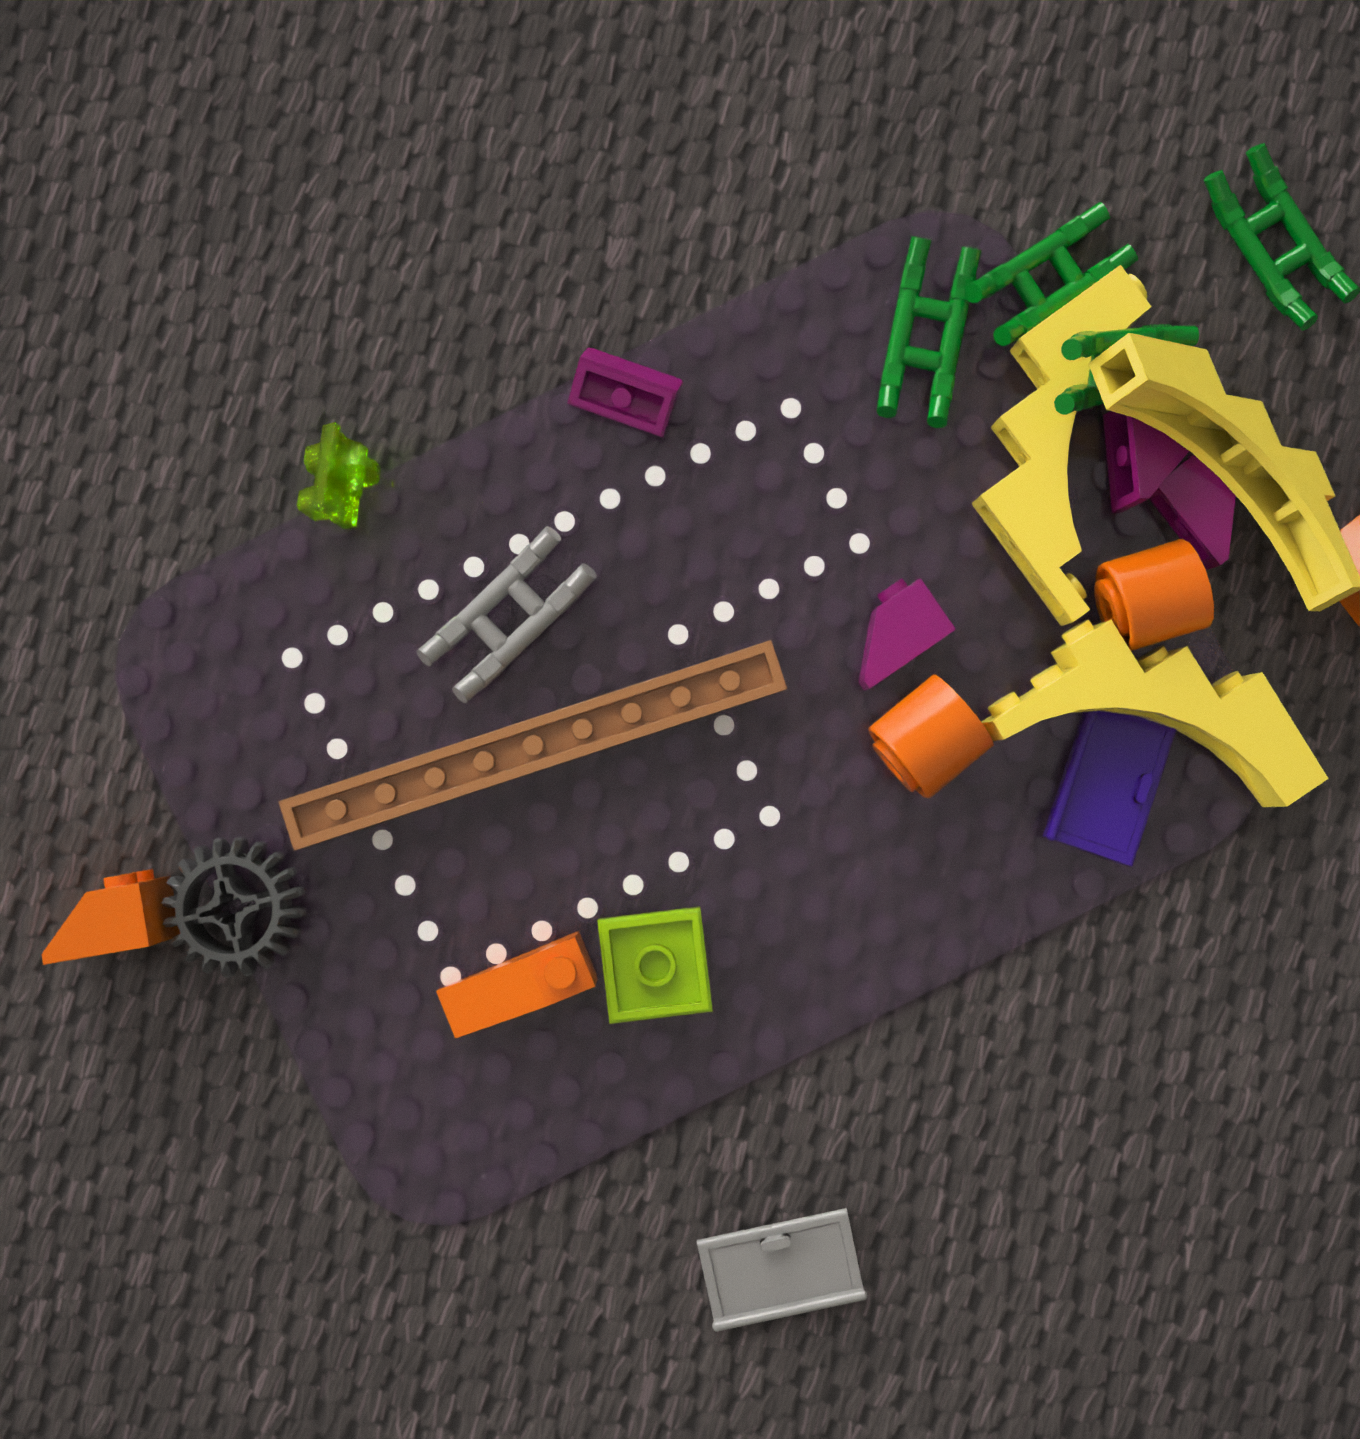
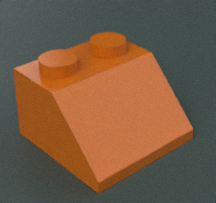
M148 869L103 878L105 888L89 891L83 895L41 954L43 965L145 948L173 939L174 936L180 934L178 925L169 928L165 927L163 923L164 919L175 915V908H167L161 903L163 898L174 896L173 889L166 883L171 876L155 878L154 870Z

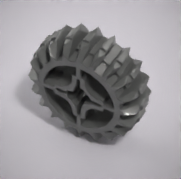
M236 837L231 847L225 838H219L213 841L212 851L205 845L194 849L196 862L186 858L178 863L179 869L185 877L173 876L166 882L178 894L163 898L161 903L167 908H175V915L164 919L163 925L169 928L178 925L181 934L173 937L171 945L177 947L185 943L189 944L190 948L185 953L184 961L190 963L203 955L202 972H213L220 963V971L224 978L234 976L238 967L243 975L247 977L256 973L257 963L264 969L275 965L273 952L282 956L289 953L291 947L283 936L296 938L302 932V929L297 924L291 922L290 918L303 917L306 915L307 910L303 906L292 904V899L304 895L305 889L303 886L290 889L287 881L294 878L298 871L295 867H291L280 872L278 867L285 857L282 852H275L265 859L267 843L264 841L256 842L249 851V843L246 837ZM235 865L254 872L264 882L268 890L257 892L250 889L244 881L243 874H237ZM216 870L218 879L213 881L214 896L207 905L198 907L202 886L207 878ZM238 899L242 903L252 900L256 902V904L245 907L243 911L229 914L228 910L219 913L214 911L217 908L226 906L228 902ZM272 906V917L269 927L263 937L254 945L251 934L256 932L254 923L256 914L261 909ZM212 922L219 925L225 933L226 940L232 941L233 947L227 946L213 938L203 923Z

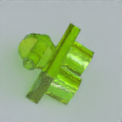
M336 422L323 425L320 442L305 448L304 464L307 471L315 476L314 486L299 491L297 508L313 521L330 519L342 529L356 527L363 488L373 486L379 482L381 467L376 461L368 458V448L362 443L346 437L341 432V426Z

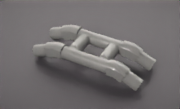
M546 526L510 562L511 564L457 616H454L417 650V655L422 662L431 666L473 630L493 651L452 688L455 696L463 703H467L479 691L496 679L548 626L571 607L585 589L597 578L595 571L587 564L582 563L545 602L524 581L561 541L560 535L553 528ZM508 594L529 615L509 637L487 616Z

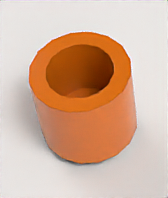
M1183 538L1104 562L1097 567L1094 597L1101 622L1112 620L1131 651L1208 628L1213 622L1214 601L1206 569L1196 550Z
M935 674L927 678L868 728L875 742L872 744L873 749L893 775L910 792L916 790L921 796L928 799L938 793L994 746L990 734L976 714L953 688Z

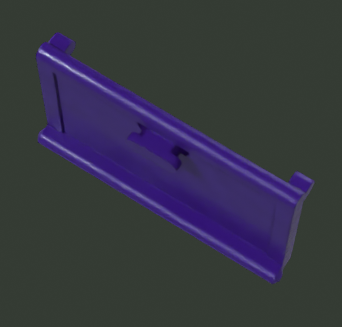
M1103 711L1083 712L1043 837L1115 861V863L1132 867L1176 729L1139 716Z

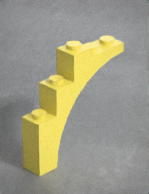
M1128 333L1088 363L1106 410L1136 418L1168 435L1192 452L1211 469L1245 505L1268 536L1290 572L1308 611L1320 612L1360 590L1359 573L1327 502L1334 498L1335 494L1315 451L1281 446L1262 401L1226 395L1207 349Z
M1087 619L1063 633L1061 636L1065 644L1051 652L1057 664L1033 677L1030 682L1034 688L1018 698L1016 693L1012 692L991 704L987 708L991 716L982 721L992 740L998 741L1004 740L1039 721L1067 713L1103 711L1139 716L1174 728L1208 748L1241 778L1262 807H1287L1329 779L1263 672L1241 676L1239 671H1235L1220 678L1211 685L1188 646L1167 651L1165 646L1162 645L1136 660L1112 620L1092 625L1090 620Z

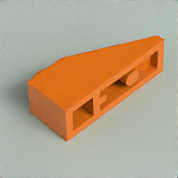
M577 931L437 989L436 993L456 1039L542 1009L596 986L598 976L581 934Z

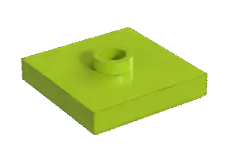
M700 906L599 918L597 920L609 1024L713 1012Z

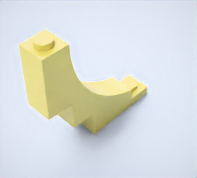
M1121 265L1020 337L1010 349L1011 354L1036 386L1037 390L1001 415L991 426V429L1016 461L1019 468L971 503L1061 626L1076 621L1087 613L1090 608L1084 602L1087 594L1081 583L1071 573L1064 574L1059 568L1079 554L1082 549L1073 524L1067 476L1069 442L1077 411L1067 415L1060 414L1054 407V401L1065 389L1073 385L1088 384L1090 370L1088 363L1091 362V356L1067 360L1062 355L1061 347L1066 340L1079 332L1128 329L1152 307L1146 300L1147 292L1142 282L1136 276L1128 275Z

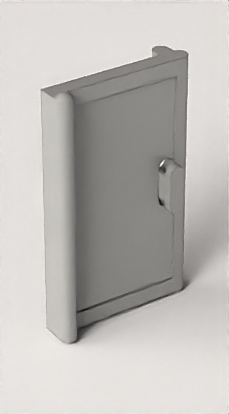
M847 1208L697 1240L714 1320L712 1328L715 1332L867 1299L868 1295L862 1284Z

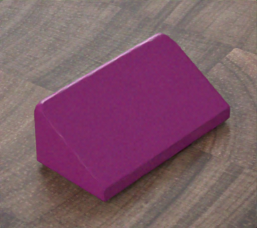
M589 347L579 358L567 404L663 437L683 381L677 377Z

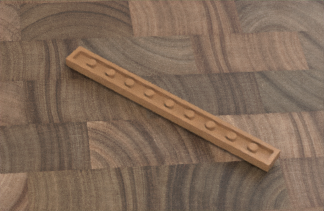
M769 640L278 802L293 849L296 851L787 690V686L772 641Z

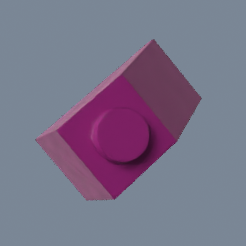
M1109 411L1103 415L1111 508L1112 513H1123L1148 500L1187 455L1189 450L1165 433L1136 418Z
M1192 453L1176 466L1149 500L1177 536L1188 541L1193 546L1206 570L1220 566L1229 559L1236 495L1211 469Z
M901 578L877 595L882 604L871 612L858 681L864 691L872 688L956 630L921 578L909 586Z

